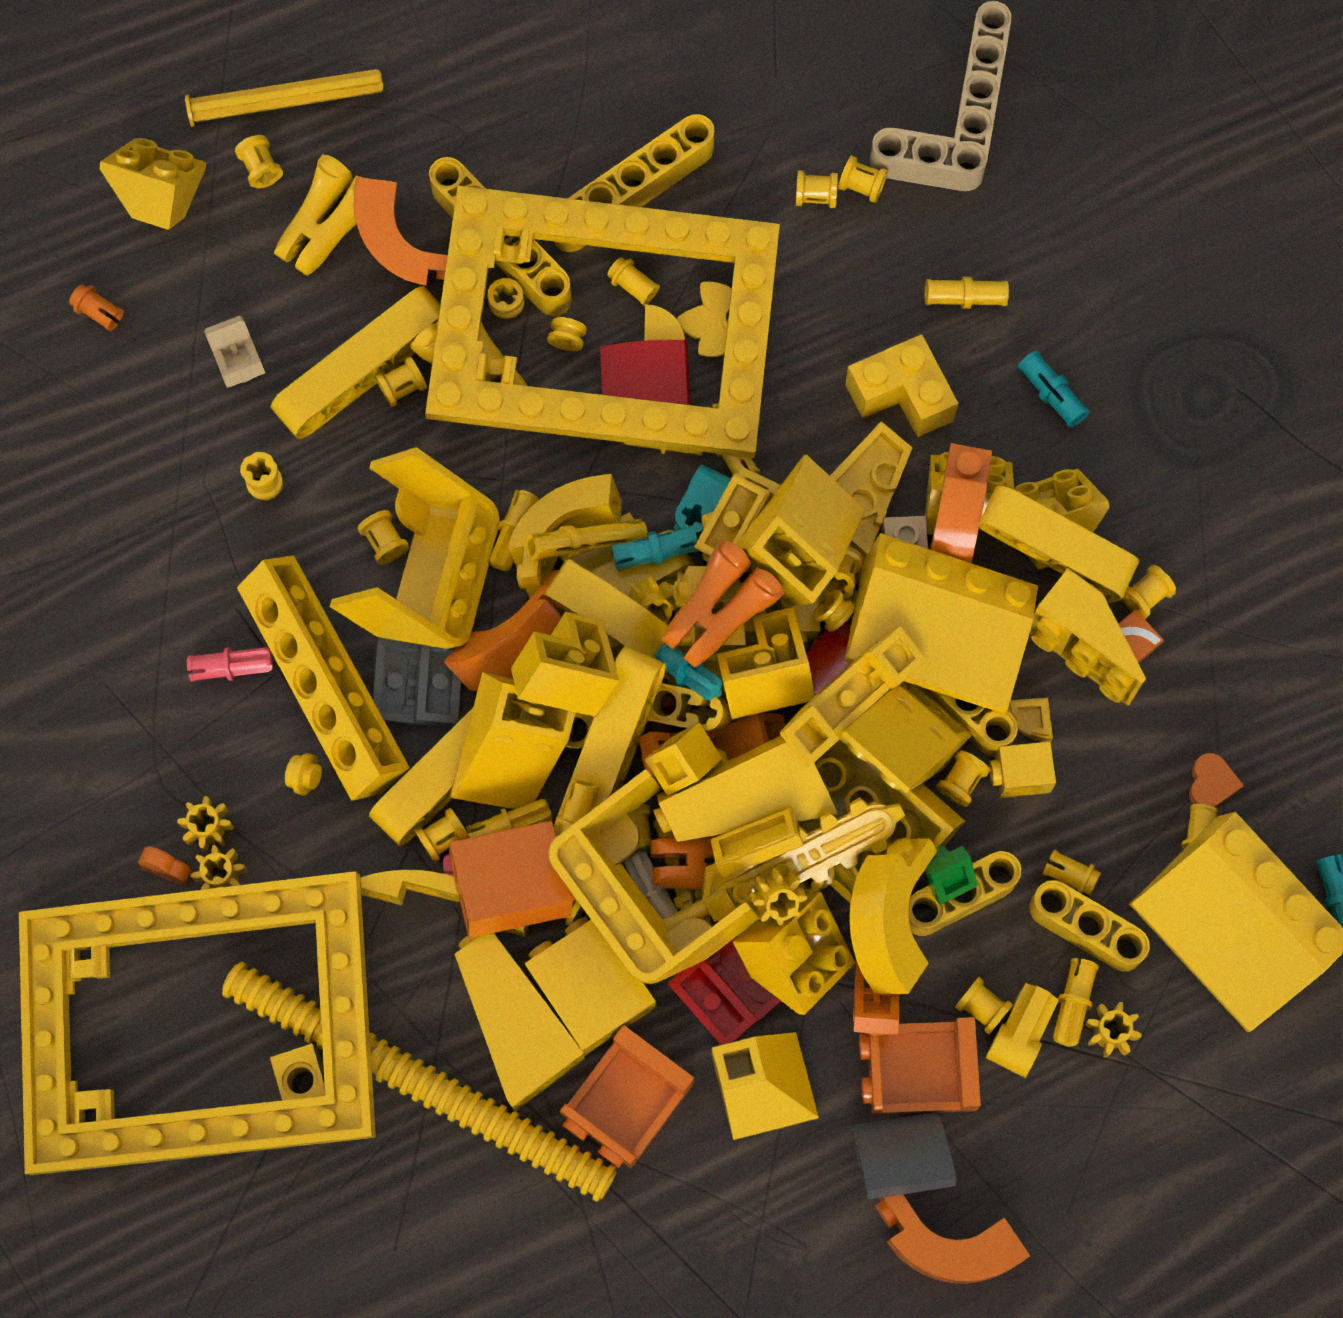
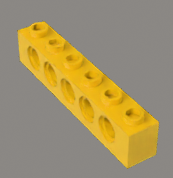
M295 556L262 560L237 587L351 801L382 794L410 769L408 763Z

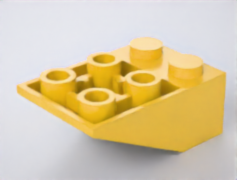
M806 454L797 463L736 545L748 556L751 561L749 568L752 571L758 567L768 571L779 581L782 589L785 591L782 598L789 605L813 604L838 571L866 509Z
M1068 568L1038 605L1030 630L1031 639L1044 651L1052 652L1053 650L1064 658L1066 666L1080 677L1088 676L1098 683L1100 691L1107 698L1117 703L1122 701L1129 706L1146 680V677L1103 593Z
M482 672L450 797L510 809H516L534 802L569 740L576 713L518 699L513 678Z
M903 681L900 685L888 691L848 726L841 736L849 742L847 746L856 757L863 761L869 760L881 771L880 776L885 783L893 789H902L907 793L941 772L973 733L920 686Z

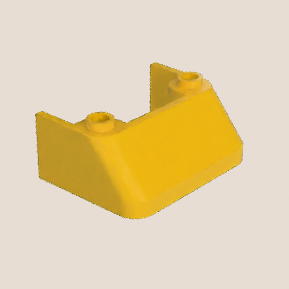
M417 447L371 461L369 467L371 470L399 488L395 501L397 517L406 528L414 532L398 594L395 599L376 587L331 599L329 607L379 638L443 649L466 644L472 632L498 532L497 526L500 518L497 507L492 500Z
M645 769L558 835L550 845L549 860L552 867L630 974L643 983L653 984L708 959L760 918L744 902L712 927L706 921L699 918L686 919L671 930L667 927L655 908L621 864L636 851L640 842L639 829L629 814L663 789Z

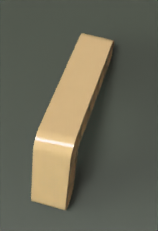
M988 1L983 3L976 13L954 138L898 128H884L875 134L872 141L870 166L877 170L885 168L889 170L887 179L958 191H971L981 184L988 159L1011 25V12L1005 4L998 1ZM987 24H993V25L997 26L998 28H997V29H991V28L986 27L985 25H987ZM986 58L993 63L985 64L979 61V59ZM981 93L984 94L987 98L979 99L974 97L972 94ZM976 128L982 133L972 134L966 129ZM892 150L897 155L886 156L883 155L881 151ZM929 156L934 158L936 162L926 163L920 158ZM969 163L972 164L975 167V169L967 170L962 168L959 164Z

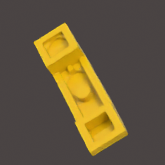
M566 559L543 594L567 612L604 621L608 638L622 648L628 646L655 658L658 649L666 644L662 641V637L668 627L667 624L603 579L569 559ZM678 644L676 647L686 654L685 646ZM665 672L663 680L677 685L675 678L668 672Z
M896 627L819 691L787 723L780 732V735L806 767H810L840 740L838 736L867 711L889 689L900 685L927 659L902 627Z
M394 870L374 873L360 878L361 895L402 905L406 890L408 889L460 903L454 877L451 875L423 870ZM523 926L503 932L526 937L528 927Z

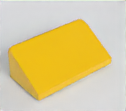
M734 473L694 548L711 557L714 549L722 539L737 544L774 494Z

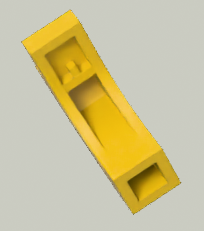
M612 474L579 479L551 491L531 506L517 523L508 549L517 567L519 587L526 589L529 598L533 596L552 573L558 556L532 561L531 558H528L525 551L526 536L531 533L558 531L561 526L566 525L583 528L620 523L622 499Z
M902 838L896 840L888 847L886 855H868L856 877L850 904L851 940L859 968L874 994H909L929 964L911 932L909 901L914 885L937 853V849L930 838Z

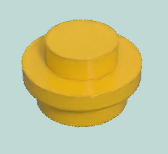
M305 753L302 756L294 755L290 759L285 771V784L287 787L293 788L294 793L305 796L318 786L322 776V768L318 764L316 755Z

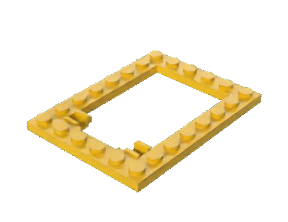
M458 185L425 412L426 419L754 458L780 224ZM505 236L520 237L519 245H506L504 243ZM533 239L734 263L718 409L515 385L517 357L504 355V359H492L488 356V353H482L484 343L479 341L488 268H494L495 259L501 262L517 264L530 263ZM486 375L501 377V383L486 381Z
M356 871L19 912L25 1174L39 1175L376 1138L360 874ZM316 923L325 1096L115 1119L114 1090L78 1092V1081H71L69 995H75V982L81 981V978L103 979L110 977L109 947ZM91 950V959L81 960V951ZM96 1109V1121L86 1122L85 1110Z

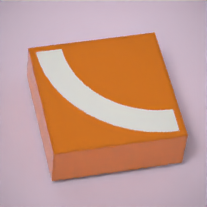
M1134 610L1118 623L1138 663L1157 649L1164 641L1137 610Z

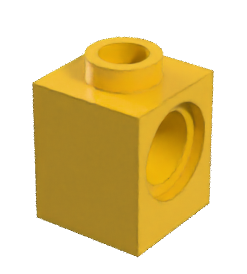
M699 722L668 738L644 760L667 796L699 781L722 760V757Z
M1050 742L1001 746L997 750L994 757L995 760L989 761L992 786H999L1000 798L1051 793L1056 784Z
M313 1044L270 1057L282 1100L325 1096L324 1068L319 1051ZM302 1072L312 1073L314 1081L311 1089L302 1094L294 1093L292 1089L294 1078Z

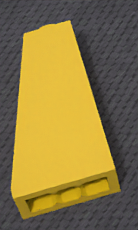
M782 736L712 768L699 781L667 796L665 791L656 795L660 807L653 810L663 833L665 834L672 830L677 842L722 835L788 808H792L798 822L818 819L829 812L833 815L838 813L815 763L810 767H806Z
M491 933L473 938L466 936L458 944L460 950L455 953V957L507 1101L512 1109L517 1111L585 1060V1056L496 935Z

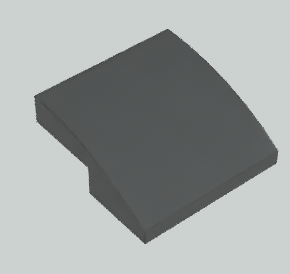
M379 637L376 639L371 697L386 724L444 727L455 726L458 723L461 681L444 663L445 659L456 647L443 649Z
M938 1112L851 1125L867 1200L956 1186L957 1177Z

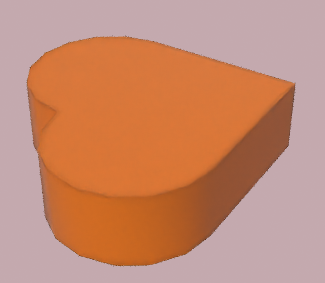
M1206 753L1201 755L1193 765L1192 776L1195 782L1190 787L1189 798L1192 804H1207L1217 807L1241 790L1244 785L1224 759L1214 753Z
M151 846L144 848L138 860L142 871L179 885H186L192 872L191 867L175 859L167 852Z

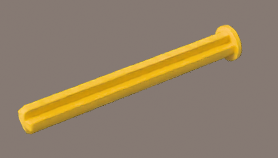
M374 69L197 98H190V95H185V102L190 126L194 127L195 122L381 93L384 86L380 70Z

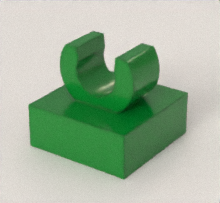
M943 844L936 847L937 853L926 867L925 872L932 895L941 905L979 885L971 857L963 846L951 852Z

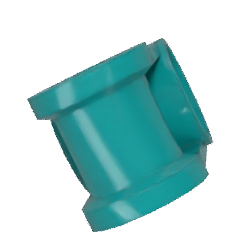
M704 464L700 465L688 486L687 492L676 509L674 531L687 528L688 525L686 524H692L694 520L699 521L693 524L698 540L703 532L702 516L715 510L731 478Z

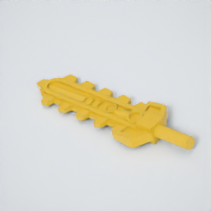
M859 797L849 803L850 813L837 818L829 812L820 818L821 827L810 833L800 827L804 844L800 848L723 878L716 868V863L705 867L701 891L702 900L664 918L663 921L670 930L689 918L703 919L711 915L714 922L722 920L744 902L756 912L759 906L753 905L749 894L757 892L758 883L755 879L757 876L763 878L766 875L772 874L773 868L777 867L784 878L794 873L800 883L812 878L818 884L829 879L827 869L839 863L846 869L858 864L857 854L869 848L875 854L887 850L886 839L892 835L896 823L905 814L899 803L888 806L877 802L867 804Z

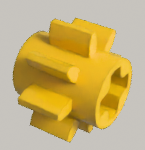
M648 576L647 580L637 584L632 583L629 597L669 625L672 610L678 609L675 605V600L671 597L674 591L665 581L658 586L652 576Z
M204 796L202 804L194 806L187 802L186 806L189 811L186 818L177 819V823L182 828L190 830L182 838L187 845L198 840L200 849L203 852H207L209 844L217 842L219 845L224 846L225 841L222 837L225 830L234 829L231 821L222 819L228 812L225 804L222 803L214 809L208 796ZM206 817H210L214 824L206 825L205 831L202 832L197 825L204 824Z
M212 845L211 854L206 857L200 855L195 857L200 863L199 871L191 874V878L196 882L205 881L201 890L240 885L238 882L239 875L248 872L243 864L233 865L238 857V853L233 848L224 855L216 845ZM214 868L225 869L227 875L222 879L218 876L214 877L211 872Z
M776 867L773 868L772 874L766 875L763 878L759 876L755 878L758 883L757 892L749 894V898L753 905L759 906L756 913L762 922L771 916L780 927L783 926L784 920H788L793 916L796 918L800 917L798 912L799 902L807 900V896L802 889L797 888L800 881L794 873L784 878Z
M1119 1002L1114 1010L1109 1012L1106 1006L1100 1004L1096 1010L1101 1019H1088L1085 1023V1026L1094 1029V1036L1088 1042L1089 1046L1098 1043L1104 1048L1103 1056L1106 1058L1115 1048H1118L1124 1056L1130 1052V1046L1126 1040L1136 1041L1142 1036L1141 1033L1133 1030V1023L1139 1017L1138 1014L1129 1016L1123 1012V1002ZM1112 1020L1117 1022L1116 1029L1123 1032L1115 1039L1110 1038V1030L1104 1027Z

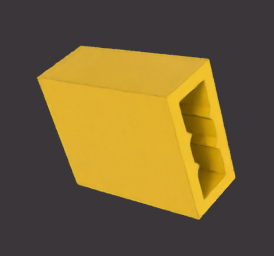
M585 916L569 925L565 929L567 936L554 944L548 940L534 948L528 954L531 959L525 963L529 975L565 1029L583 1051L584 1056L616 1036L623 1025L628 1028L656 1009V1001L644 983L630 974L592 920H588Z

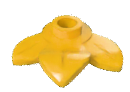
M702 282L700 284V295L703 305L690 309L677 318L687 335L694 339H700L698 354L705 357H719L724 355L732 288L717 282Z

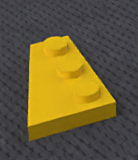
M882 421L830 475L834 481L866 509L849 545L857 549L864 559L874 544L878 530L883 523L887 508L912 450L908 443Z

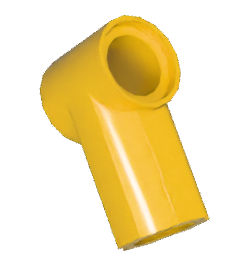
M1025 983L1014 1002L1006 1023H1002L985 1058L1026 1078L1042 1046V1043L1039 1041L1059 999L1039 986Z

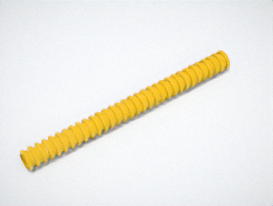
M244 962L236 964L231 969L222 987L224 997L230 998L233 996L236 1004L246 1003L247 1010L253 1011L257 1009L258 1016L262 1018L266 1015L269 1016L271 1023L276 1024L280 1022L281 1028L285 1031L291 1028L293 1029L294 1036L300 1037L304 1035L305 1042L310 1044L315 1041L317 1043L316 1047L323 1050L321 1012L317 1008L318 1004L316 1001L306 1002L305 995L298 994L295 996L294 989L288 987L284 990L281 982L275 981L272 983L270 976H259V970L255 968L248 970V966ZM370 1033L372 1073L376 1075V1081L381 1083L385 1080L388 1082L389 1088H400L399 1092L403 1096L408 1093L411 1094V1100L414 1102L422 1100L424 1102L423 1107L427 1109L431 1107L436 1108L435 1113L439 1116L443 1113L447 1114V1120L450 1122L460 1121L459 1126L463 1129L467 1126L471 1127L472 1134L478 1135L481 1133L484 1135L483 1140L487 1142L491 1139L496 1141L495 1146L499 1149L503 1146L507 1147L508 1154L514 1155L515 1152L520 1154L521 1161L525 1162L529 1159L532 1161V1167L536 1169L539 1166L545 1168L544 1173L546 1175L556 1174L557 1181L561 1182L563 1179L569 1181L568 1187L573 1189L575 1186L581 1188V1194H592V1200L595 1202L603 1199L616 1175V1166L613 1164L609 1167L603 1165L604 1160L602 1158L592 1159L591 1152L581 1153L579 1151L580 1146L574 1144L570 1147L567 1145V1139L561 1138L559 1141L555 1138L554 1132L550 1131L548 1134L543 1132V1126L540 1124L536 1127L532 1126L531 1119H519L518 1112L508 1113L507 1106L503 1104L500 1107L496 1106L494 1099H483V1093L480 1091L476 1092V1094L472 1093L469 1085L459 1086L458 1079L448 1080L447 1073L441 1072L437 1074L434 1066H423V1060H412V1054L408 1052L401 1054L398 1046L395 1045L390 1048L388 1047L387 1040L382 1039L379 1042L376 1040V1034Z

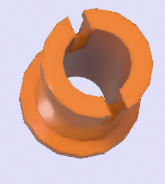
M79 285L69 299V304L73 306V311L76 314L84 313L108 331L114 330L118 324L107 317L105 313H109L119 321H121L124 315L122 308L115 306L97 294L96 288L92 285Z

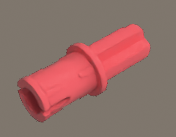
M230 647L224 648V652L188 655L187 671H193L188 676L191 682L227 677L229 681H233L235 676L270 672L273 670V655L267 647L232 651Z

